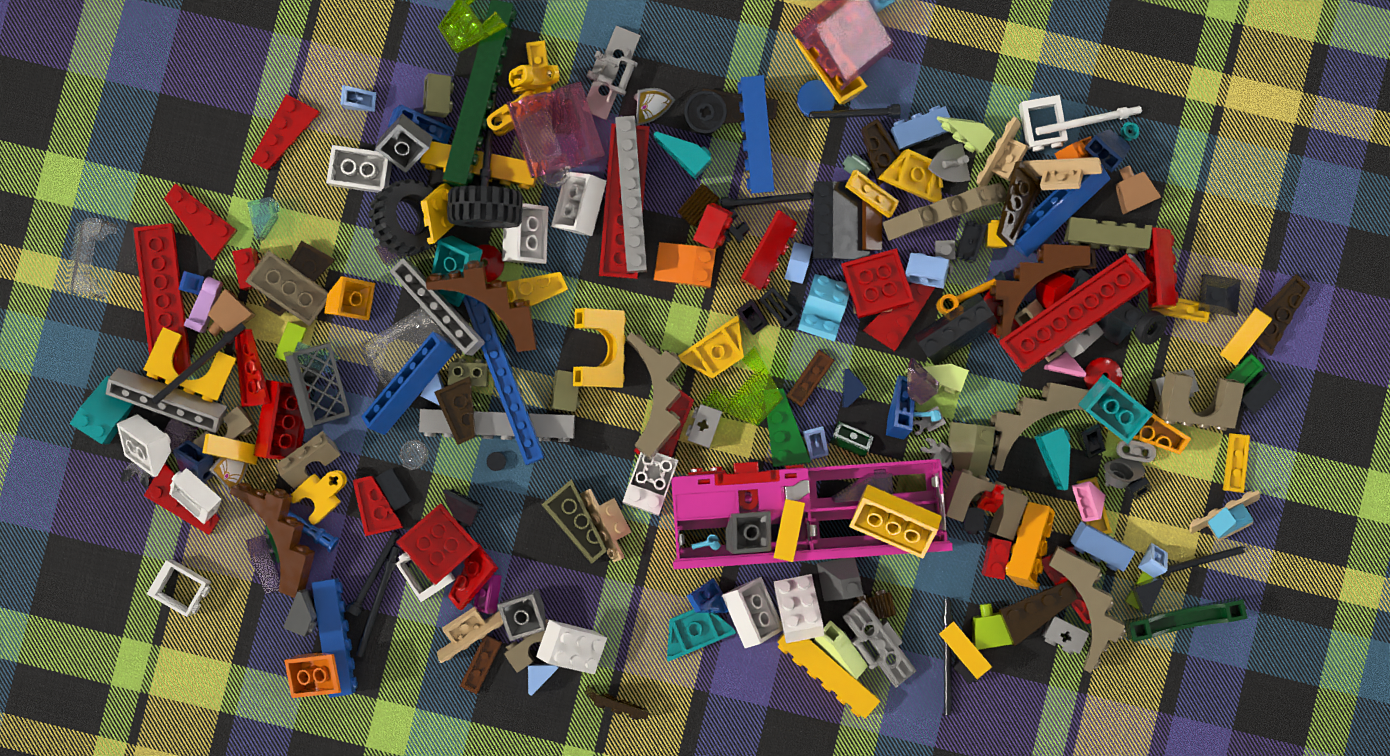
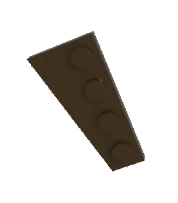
M301 240L288 264L315 282L336 259ZM270 298L267 299L263 306L278 316H282L287 311Z
M1066 580L998 609L1013 646L1019 644L1075 601L1077 596L1072 583Z

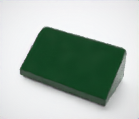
M839 421L830 443L864 458L869 451L874 436Z

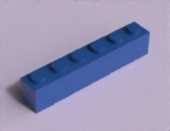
M764 75L741 77V82H737L738 94L742 93L743 100L739 101L740 113H744L741 129L742 132H746V140H743V150L748 153V159H744L745 171H749L750 178L746 179L747 190H751V194L773 192L774 180Z
M1101 164L1102 174L1083 175L1080 189H1059L1050 194L1028 215L1013 245L1014 248L1025 257L1033 253L1110 180L1104 166Z
M432 332L361 416L368 429L383 435L391 429L457 351L448 338L436 332Z
M338 578L312 582L322 653L334 654L341 688L340 693L328 694L329 698L353 694L356 692L355 689L358 687L357 678L353 677L355 664L354 659L350 657L349 651L352 650L351 640L347 638L349 624L344 618L346 605L345 601H342L341 593H343L342 582H339Z

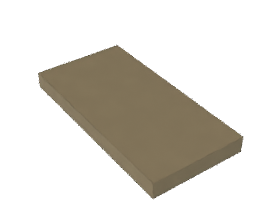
M270 250L265 253L245 280V282L309 326L326 305L327 294L329 293Z

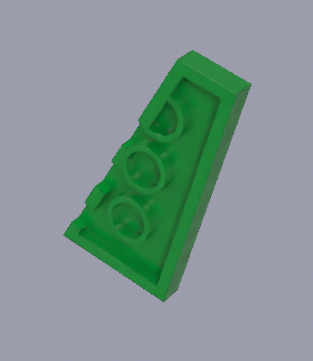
M784 389L765 390L764 396L773 467L810 463L809 455Z

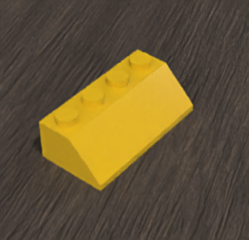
M824 24L795 40L839 104L849 102L868 87Z
M867 484L849 527L920 558H924L938 531L942 516Z

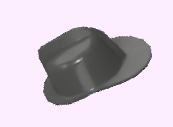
M1118 458L1108 461L1104 465L1106 487L1113 486L1123 489L1145 474V468L1139 461Z

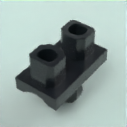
M730 209L729 211L733 212L731 218H733L734 221L738 217V215L732 209ZM744 222L737 228L731 224L730 228L725 231V240L728 243L732 240L728 235L730 233L740 244L750 229Z

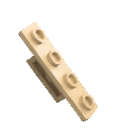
M1013 117L1007 123L1003 136L996 142L994 152L989 155L985 168L977 176L976 183L979 187L987 186L993 174L1010 181L1015 162L1022 161L1028 146L1013 140L1021 126L1018 118Z
M1098 157L1023 162L1036 177L1042 176L1040 183L1042 190L1080 189L1083 175L1102 174L1103 170Z
M591 489L580 493L582 502L587 507L591 520L607 548L608 556L613 562L623 559L624 555L616 540L631 533V530L615 498L599 505Z
M1259 490L1255 492L1249 491L1241 499L1229 501L1225 507L1230 510L1242 503L1246 507L1259 500L1260 492ZM1225 507L1210 511L1204 518L1198 517L1194 519L1189 527L1190 533L1193 534L1209 526L1208 522ZM1251 522V523H1249V524H1247V525H1245V526L1239 528L1238 530H1236V531H1234V532H1232V533H1230V534H1228V535H1226V536H1224V537H1222V538H1220V539H1218V538L1216 537V539H1217L1218 542H1219V541H1221V540H1223V539H1225V538L1231 536L1232 534H1234V533H1236V532H1238V531H1240V530H1242V529H1244V528H1246V527L1252 525L1253 522Z
M473 607L442 627L443 632L451 642L437 651L440 663L452 659L455 654L467 649L478 639L484 638L493 629L501 627L503 620L500 612L498 611L484 620L478 610Z

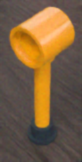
M1000 271L998 275L993 276L992 280L958 296L946 294L938 299L936 304L937 310L941 314L946 315L958 307L959 303L973 297L977 293L990 289V286L996 280L1007 281L1006 276ZM944 300L951 301V309H946L943 306Z

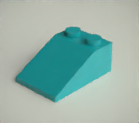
M659 132L654 133L655 142L695 180L711 165V153L704 146L701 148L699 145Z
M454 236L438 240L431 274H449V272L454 270L463 272L464 264H467V262L472 260L480 262L483 250ZM438 290L449 303L457 307L461 305L465 294L456 291Z
M109 375L105 377L82 404L70 422L72 426L101 444L111 443L118 432L117 423L124 421L134 407L132 403L106 395Z
M1104 375L1100 377L1078 404L1127 444L1153 415Z
M1055 427L1034 436L1056 489L1065 491L1068 489L1069 441L1071 438L1068 431L1064 430L1063 427Z

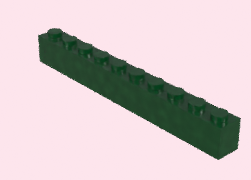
M500 0L490 1L443 176L444 183L450 186H468L473 182V166H477L479 160L477 151L478 148H482L484 141L482 136L483 129L486 130L488 126L487 114L493 108L492 95L493 93L496 94L498 89L497 76H501L503 70L501 61L507 55L508 47H506V42L511 39L512 29L510 27L512 22L515 23L517 11H515L513 3Z

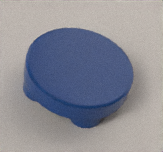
M822 80L806 82L802 85L797 95V106L807 117H809L811 111L832 110L835 104V97Z

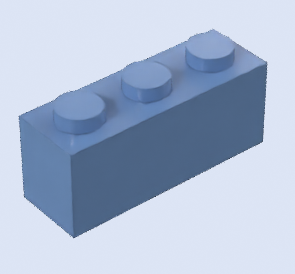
M939 105L929 109V113L922 115V112L911 116L912 120L907 122L904 119L893 124L894 127L890 131L899 151L947 133L948 131L944 130L941 127L942 124L936 119L938 116L950 118L946 106L942 108Z
M1082 521L1070 539L1075 550L1082 554L1086 551L1091 554L1090 558L1097 562L1105 561L1107 563L1106 566L1114 571L1120 569L1124 572L1135 554L1131 547Z

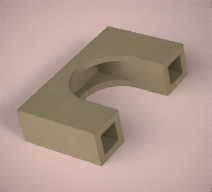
M1166 371L1157 413L1158 417L1164 419V423L1175 425L1176 422H1181L1182 425L1190 427L1193 424H1198L1199 427L1207 429L1210 426H1215L1216 429L1224 431L1227 428L1235 429L1245 386L1244 383L1234 379L1218 378L1211 404L1205 410L1193 413L1189 406V395L1193 377L1185 373Z
M963 468L961 472L954 470L944 496L945 516L963 522L969 504L976 494L982 491L991 492L996 484L1004 486L1001 492L1004 494L1003 503L995 512L988 532L1013 540L1029 497L1022 495L1023 491L1017 488L1006 489V484L995 481V484L990 483V478L979 475L978 478L972 476L973 472Z

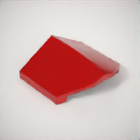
M1060 272L1042 279L1035 287L1036 299L1042 307L1047 309L1067 294L1075 279Z

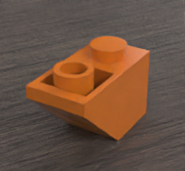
M1090 136L1054 154L1057 159L1093 157L1084 149L1092 138Z

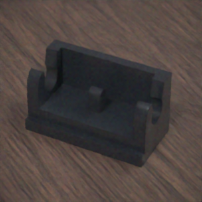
M972 220L966 221L955 253V258L969 263L976 261L987 228L986 224H977Z
M1260 371L1244 387L1240 405L1246 411L1249 410L1255 415L1282 387L1268 372Z

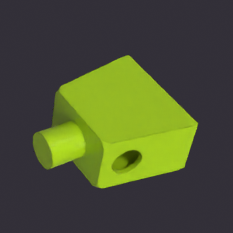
M991 603L980 604L981 615L973 617L972 644L977 650L1012 644L1000 613H993Z

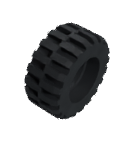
M413 179L397 181L375 195V200L370 204L372 210L369 211L368 217L372 221L369 222L370 229L373 228L375 232L373 233L374 238L380 240L379 244L382 247H388V252L392 254L397 252L398 256H413L434 247L438 243V240L433 244H428L427 238H430L429 226L424 224V213L421 206V201L432 192L433 188L429 185L423 186L424 183L419 180L415 182ZM399 201L412 206L418 215L419 228L415 235L406 232L397 220L396 208Z
M461 186L451 188L448 192L447 219L451 224L467 227H517L522 223L523 196L518 190L494 186Z

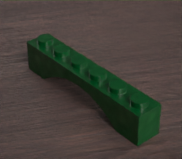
M1236 597L1124 620L1127 638L1135 642L1186 628L1229 623L1248 618L1244 599Z

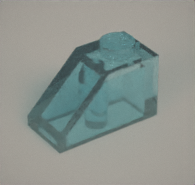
M271 197L247 202L255 239L258 241L265 240L278 219L279 205Z
M298 342L295 351L312 346ZM320 349L316 356L325 361L329 352ZM307 354L297 356L299 363L307 365L311 359V356ZM334 355L335 361L337 362L339 356ZM314 359L310 367L320 370L323 363ZM326 365L323 371L332 374L333 368Z

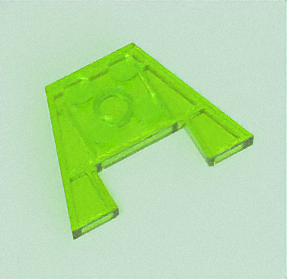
M456 0L439 24L438 29L456 53H459L507 27L506 23L495 12L482 24L469 6L475 0Z
M754 346L742 359L754 371L753 375L729 400L715 388L703 403L758 426L782 401L783 396Z

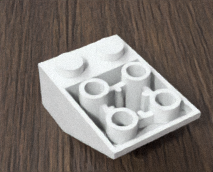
M640 452L623 503L659 516L678 460L660 453H656L650 460Z

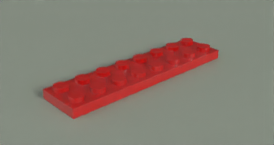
M611 123L599 276L638 279V273L627 272L616 124ZM636 126L642 213L650 126Z
M166 223L136 227L133 230L149 356L163 327L182 335L173 356L174 369L180 375L191 365L187 328L184 326L186 320L182 290H179L181 280L174 224Z
M1125 254L1001 339L999 344L1024 373L1149 287L1151 282L1130 257Z

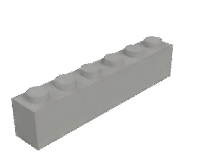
M402 258L390 270V273L464 354L473 356L486 343L438 290H427V278L410 260Z
M119 367L108 378L106 395L216 433L224 422L222 418L226 416L227 406L220 403L208 402L201 399L202 397L192 395L176 388L156 405L151 399L167 386L166 384Z

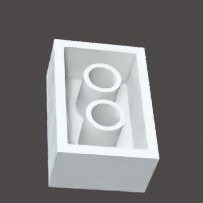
M332 145L326 183L334 187L378 193L383 188L389 186L392 162L378 151Z
M812 574L774 581L786 643L824 636L823 622Z
M549 620L536 657L551 665L595 674L607 637L593 630Z

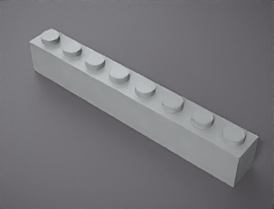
M635 116L615 117L627 272H647Z
M420 409L419 432H424V436L436 437V433H443V437H453L442 410ZM474 411L476 435H482V439H493V435H499L503 440H512L514 433L506 413ZM529 414L539 441H551V438H558V442H570V438H575V415Z

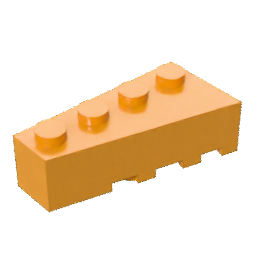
M1155 414L1150 417L1134 436L1135 439L1177 454H1181L1191 440L1190 437L1170 424L1164 423L1165 421Z
M1028 502L1027 507L1023 511L1022 524L1017 529L1018 537L1011 549L1012 557L1006 565V575L1017 585L1039 590L1040 583H1037L1039 573L1042 574L1044 567L1042 566L1041 559L1048 549L1047 541L1045 540L1046 537H1050L1055 515L1054 510L1050 506Z

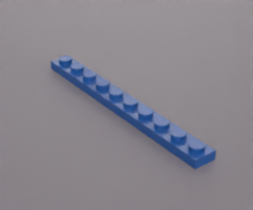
M465 294L463 301L475 332L486 342L481 348L525 465L542 460L545 456L488 306L476 298Z

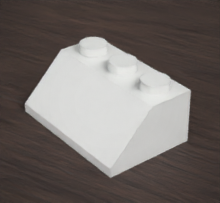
M565 172L551 227L592 236L605 191L606 180L590 174Z
M523 203L522 223L520 226L503 228L502 261L546 264L547 206Z
M138 414L117 423L124 455L153 477L158 476L171 453L169 445L171 440L168 434L163 433L157 426H153L147 419H143Z
M762 577L738 586L722 595L744 648L761 644L783 631L782 623Z

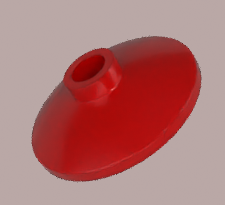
M491 245L477 246V248L483 250L480 262L482 260L488 261L487 266H485L487 283L496 280L504 269L501 252Z
M1094 359L1085 369L1086 377H1084V382L1089 390L1103 373H1106L1108 379L1118 387L1122 383L1121 368L1112 359Z

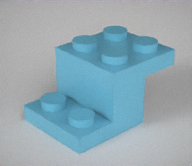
M815 274L798 330L835 342L850 293L847 284Z

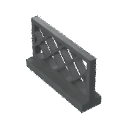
M330 342L294 352H284L305 429L350 415ZM328 348L329 355L325 361L316 356L320 349ZM307 354L311 356V359L305 366L299 363L298 355ZM314 359L323 363L319 372L309 368ZM326 365L334 370L330 379L321 375ZM307 370L316 375L312 384L304 381L303 377ZM319 377L328 381L323 391L314 386ZM331 383L339 388L335 397L326 393ZM312 388L321 393L317 402L309 399L308 395ZM324 395L333 399L328 409L319 404ZM336 401L343 404L344 412L335 413L331 411ZM317 406L326 411L324 416L319 419H315L313 414Z

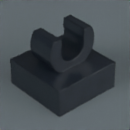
M1145 477L1138 479L1134 484L1130 483L1128 485L1130 495L1134 500H1137L1151 490L1150 483Z

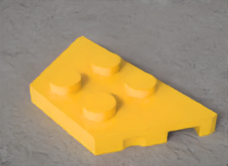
M910 149L904 150L879 176V180L932 203L942 200L941 188H943V181L928 169L932 159Z
M447 183L439 185L421 201L424 224L429 226L430 238H427L428 244L435 243L454 226L447 219L448 192L451 189Z
M735 316L678 355L679 361L713 379L744 358L738 316Z

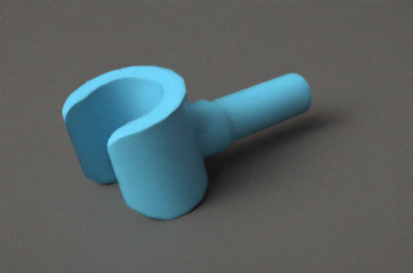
M938 410L914 412V417L930 416L932 422L942 419Z
M711 534L707 537L706 541L692 544V549L710 546L713 550H717L721 545L718 542V537Z

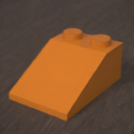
M659 242L654 280L710 288L716 249Z
M299 654L284 660L292 698L341 692L334 654Z

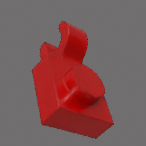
M996 484L991 492L985 491L977 501V508L995 513L1003 503L1004 494L1001 492L1004 486Z

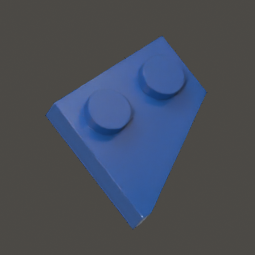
M714 578L708 580L686 596L696 613L729 612L722 597L723 593Z

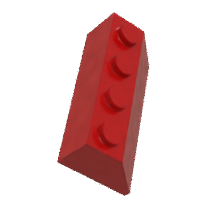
M777 210L740 281L758 291H761L762 288H767L771 280L768 278L770 272H775L780 264L777 259L780 254L785 255L789 247L786 244L789 237L793 239L798 231V228L795 227L797 225L796 221L782 211Z
M1152 228L1149 249L1144 250L1146 277L1151 282V285L1147 287L1148 309L1173 308L1179 300L1178 292H1175L1177 274L1176 272L1174 273L1173 265L1176 263V257L1172 253L1174 236L1173 234L1171 235V229Z
M266 380L271 404H264L261 408L254 456L282 460L302 446L305 427L292 383Z

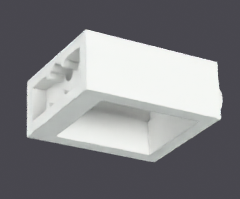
M1060 95L1023 101L1018 105L1028 150L1032 149L1033 152L1044 150L1045 146L1058 148L1062 147L1063 143L1068 140L1065 129L1059 131L1060 137L1034 141L1029 111L1054 107L1057 123L1065 122Z
M187 468L183 472L178 471L173 476L169 494L205 524L218 511L222 499Z
M404 553L398 557L400 561L395 563L420 602L456 580L450 572L438 584L432 585L423 591L405 564L411 560L410 557Z
M169 559L165 561L147 595L188 617L196 614L200 609L201 604L199 602L202 597L205 598L209 593L211 581L175 560ZM174 569L201 584L189 607L162 592Z

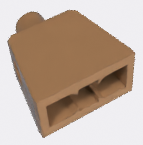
M1130 165L1119 170L1123 181L1115 184L1123 214L1161 198L1144 172L1134 175Z
M224 289L208 313V316L214 322L207 330L216 337L222 330L230 332L241 322L245 325L256 314L230 290Z

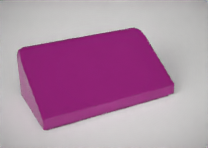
M493 574L475 595L473 607L479 612L487 614L497 612L501 575Z

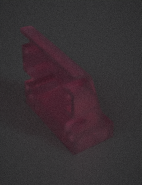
M824 0L811 10L792 30V33L807 50L812 47L818 50L819 57L816 60L831 78L836 75L842 78L843 85L840 87L841 90L845 89L893 48L892 40L869 0Z
M581 81L559 87L549 93L545 91L523 97L517 102L511 103L509 101L506 103L531 178L580 166H588L598 163L605 156Z

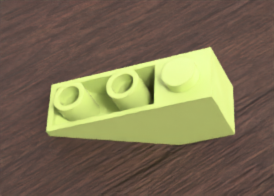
M940 116L936 118L942 124L941 127L944 130L953 133L952 137L964 143V148L972 153L974 151L983 153L994 136V133L983 123Z
M953 364L906 369L905 373H908V377L917 381H919V378L924 379L927 385L936 388L937 385L945 387L944 391L955 394V392H961L969 370Z
M829 621L824 627V636L816 637L812 641L856 680L868 667L847 635L832 621Z

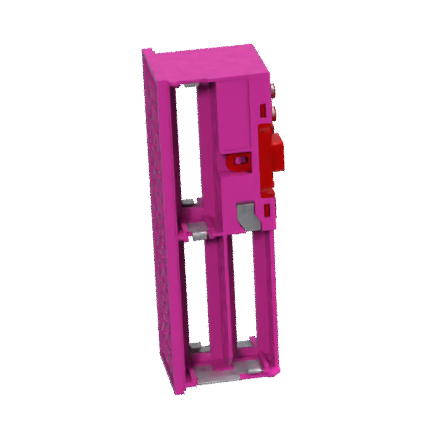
M940 459L804 468V465L785 466L781 470H766L759 472L758 462L733 463V474H727L725 470H722V467H710L711 471L704 472L703 468H692L688 476L671 478L677 555L673 560V570L789 562L773 558L777 541L771 542V551L733 554L726 550V545H721L717 550H713L710 546L692 549V547L682 548V546L680 548V545L685 544V537L679 533L681 530L727 527L732 513L771 511V524H780L785 499L805 503L794 561L910 554L869 535L820 538L819 521L852 519L862 495L817 498L816 481L925 474L926 491L890 494L941 515L938 531L927 552L953 551L952 543L947 540Z

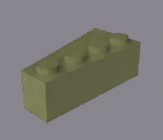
M1070 217L1066 224L1064 242H1069V245L1081 246V244L1088 245L1090 249L1095 250L1104 247L1110 252L1126 250V254L1138 255V252L1149 249L1152 225L1136 228V225L1133 223L1117 226V223L1114 221H1101V223H1098V220Z
M571 479L547 499L542 506L592 564L607 550Z

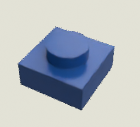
M184 271L179 290L199 295L204 276Z

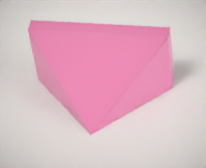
M1065 352L1044 367L1045 370L1086 377V372L1068 352Z
M1090 481L1072 485L1083 522L1101 519L1106 495Z

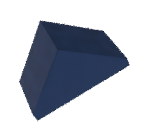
M843 369L842 407L847 408L867 388L849 369Z

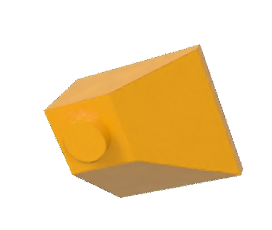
M341 276L327 294L324 313L369 321L375 283Z

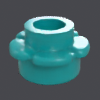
M1126 122L1121 128L1120 133L1124 136L1125 140L1131 141L1139 136V127L1135 123Z

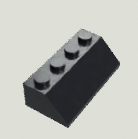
M1082 269L1076 270L1072 276L1075 281L1067 294L1092 278V276ZM1127 301L1096 323L1104 332L1102 336L1118 346L1133 330L1144 313Z
M977 293L914 336L927 357L934 365H937L1000 323L980 293Z

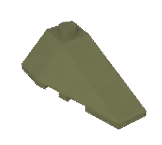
M950 422L948 443L952 451V465H954L955 470L960 472L962 468L973 472L972 476L977 478L979 475H986L993 448L995 427ZM981 492L976 494L971 502H977Z

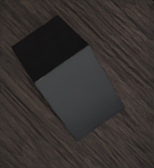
M752 299L735 311L752 335H755L768 325Z
M1091 424L1075 432L1088 459L1106 451L1098 424Z
M1155 577L1131 586L1140 612L1146 615L1150 614L1165 580Z

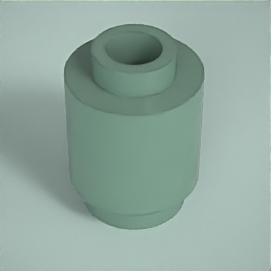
M848 154L843 162L845 166L843 170L852 174L853 170H858L867 176L872 167L868 165L867 161L856 154L852 156Z

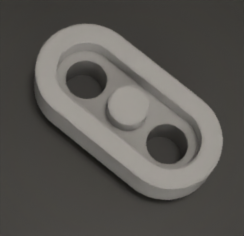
M1122 440L1116 447L1117 454L1123 459L1151 462L1156 457V449L1149 443L1131 440L1127 444ZM1124 446H1128L1129 451L1127 453L1123 451ZM1144 449L1148 452L1146 456L1142 455Z

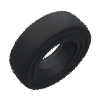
M1155 310L1144 314L1136 325V338L1146 345L1155 343L1166 329V317ZM1154 323L1153 328L1147 333L1149 327Z

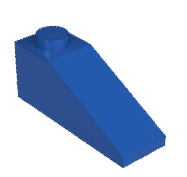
M399 105L393 109L388 127L403 113L431 135L433 142L448 144L452 127L404 105Z
M898 375L887 418V436L904 440L912 431L917 380Z

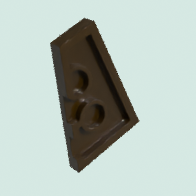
M877 118L861 129V133L877 185L880 186L884 181L879 180V176L897 159L901 152Z
M469 376L434 392L457 445L476 438L471 377Z
M591 686L586 688L585 693L594 702V705L604 709L606 706L612 708L611 711L622 715V712L635 720L640 718L646 720L649 712L644 707L624 699H619L618 702L616 701L617 698L606 692H603L602 695L598 694Z

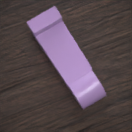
M211 277L205 279L184 326L200 333L206 332L211 319L208 313L219 298L223 283Z

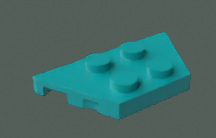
M694 609L674 616L669 619L667 661L669 662L736 634V631L716 613H696Z

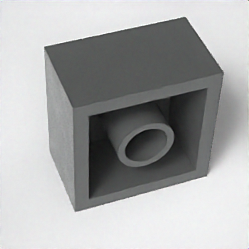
M402 113L379 138L375 150L406 173L430 148L433 137Z

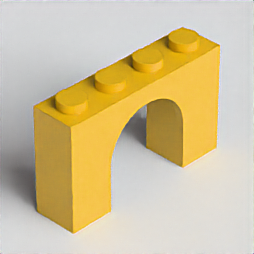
M590 308L575 309V328L599 331L606 339L608 352L605 360L597 367H574L573 386L623 388L625 379L623 373L625 362V311Z
M164 327L162 328L143 369L147 371V376L156 380L158 377L166 379V384L171 383L179 376L173 366V356L182 335ZM219 351L209 371L203 377L196 380L186 379L180 384L184 387L183 391L192 395L195 392L202 394L201 399L211 403L213 400L218 401L237 359Z

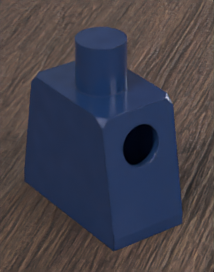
M1109 129L1096 134L1084 149L1093 157H1098L1101 164L1112 173L1123 161L1130 146L1124 141L1122 136Z
M187 440L173 449L181 472L187 468L204 484L214 476L210 471L213 465V456L202 453L203 449Z

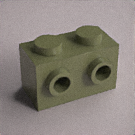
M431 73L426 75L424 78L423 115L446 118L449 112H452L453 102L450 101V94L453 93L454 84L451 82V76Z
M454 358V362H449L448 385L470 376L471 386H489V367L485 360L473 359V363H467L466 359Z
M555 371L550 409L575 412L576 408H579L580 397H578V390L582 389V386H573V372Z

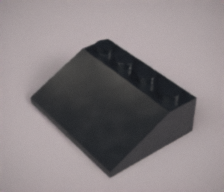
M813 182L812 260H856L870 256V250H862V199L845 187L847 182Z

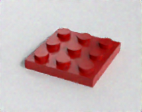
M897 248L841 264L858 319L914 303Z
M441 503L396 542L434 585L438 584L479 547Z

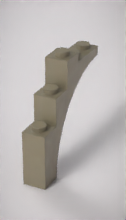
M1001 182L975 187L959 195L947 197L928 206L919 207L883 222V226L888 240H894L954 217L1005 202L1006 191Z
M631 332L626 337L627 342L639 353L645 362L653 385V405L650 419L635 446L651 460L681 425L680 417L673 411L668 412L681 396L680 387L673 381L668 382L681 367V363L679 361L680 358L674 352L669 353L665 350L660 356L661 352L653 345L649 347L645 344L646 340L638 333L634 335Z
M1047 383V386H1044L1042 390L1044 401L1021 397L1016 404L1017 415L995 411L994 415H991L989 426L995 427V431H998V435H995L993 446H996L995 452L991 454L989 462L992 465L991 469L1002 471L1006 456L1013 443L1025 429L1037 420L1062 410H1084L1078 404L1090 390Z
M1057 545L1049 560V566L1062 573L1073 583L1083 597L1089 611L1091 641L1083 669L1091 673L1093 669L1096 670L1101 662V659H1099L1101 653L1107 651L1110 645L1108 640L1116 643L1118 639L1123 638L1126 632L1125 624L1105 613L1111 610L1114 601H1112V594L1093 585V583L1097 584L1101 578L1100 567Z

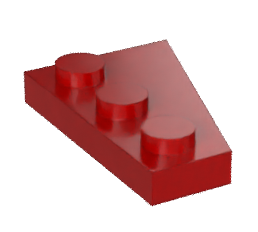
M373 476L353 480L365 536L403 528L402 523Z
M478 542L476 543L479 547L470 554L469 558L465 559L461 575L457 576L448 595L458 610H463L498 570L497 565Z

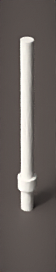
M1140 106L1132 108L1122 107L1113 112L1037 127L1036 134L1042 135L1117 118L1120 120L1126 119L1131 115L1140 114L1142 109Z

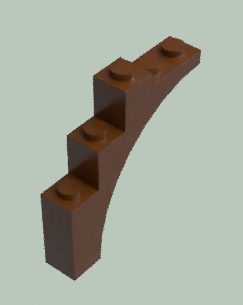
M1043 244L1037 251V260L1040 263L1020 262L1017 264V267H1014L1013 277L1016 281L996 280L990 286V297H993V302H1000V305H997V316H1000V324L996 326V335H999V340L1011 333L1012 322L1017 308L1024 296L1035 284L1056 272L1090 266V246Z
M472 260L464 264L463 272L454 270L449 272V274L433 273L427 277V290L443 289L460 292L472 296L490 307L506 324L513 337L517 352L536 350L537 341L530 300L517 299L510 303L507 281L493 280L487 283L484 262Z
M245 482L232 486L230 494L254 509L265 522L273 536L280 560L278 592L295 598L298 591L306 589L315 551L310 550L306 545L299 544L304 523L299 522L297 518L288 516L293 496L287 494L283 489L277 488L267 492L263 489H255Z

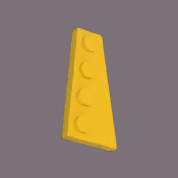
M561 272L507 282L510 303L517 299L530 300L531 307L569 290ZM495 313V315H496L498 321L502 320V319L498 316V314Z

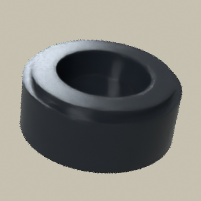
M493 452L487 457V466L493 471H500L506 465V457L500 452Z

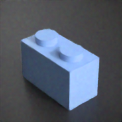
M911 253L906 269L907 281L944 289L949 270V260L941 256L932 257L923 253Z

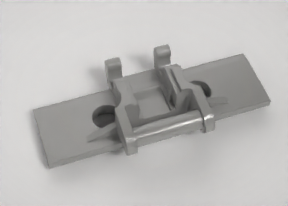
M616 26L605 54L603 55L601 52L596 51L594 56L596 61L593 69L587 73V77L594 81L582 111L607 120L617 94L625 96V89L634 67H637L638 63L631 59L641 35ZM620 50L624 53V57L614 58L613 53ZM621 64L627 65L619 86H613ZM601 86L609 87L610 92L608 95L602 96L599 93Z
M864 600L843 616V619L856 635L851 639V642L867 661L869 669H874L879 665L895 688L916 672V669L899 648V645L903 643L901 638L895 633L885 618L881 622L878 620ZM867 625H873L867 632H864ZM869 640L876 648L878 655L875 658L872 657L863 645V641ZM894 654L895 661L888 664L886 662L887 656Z

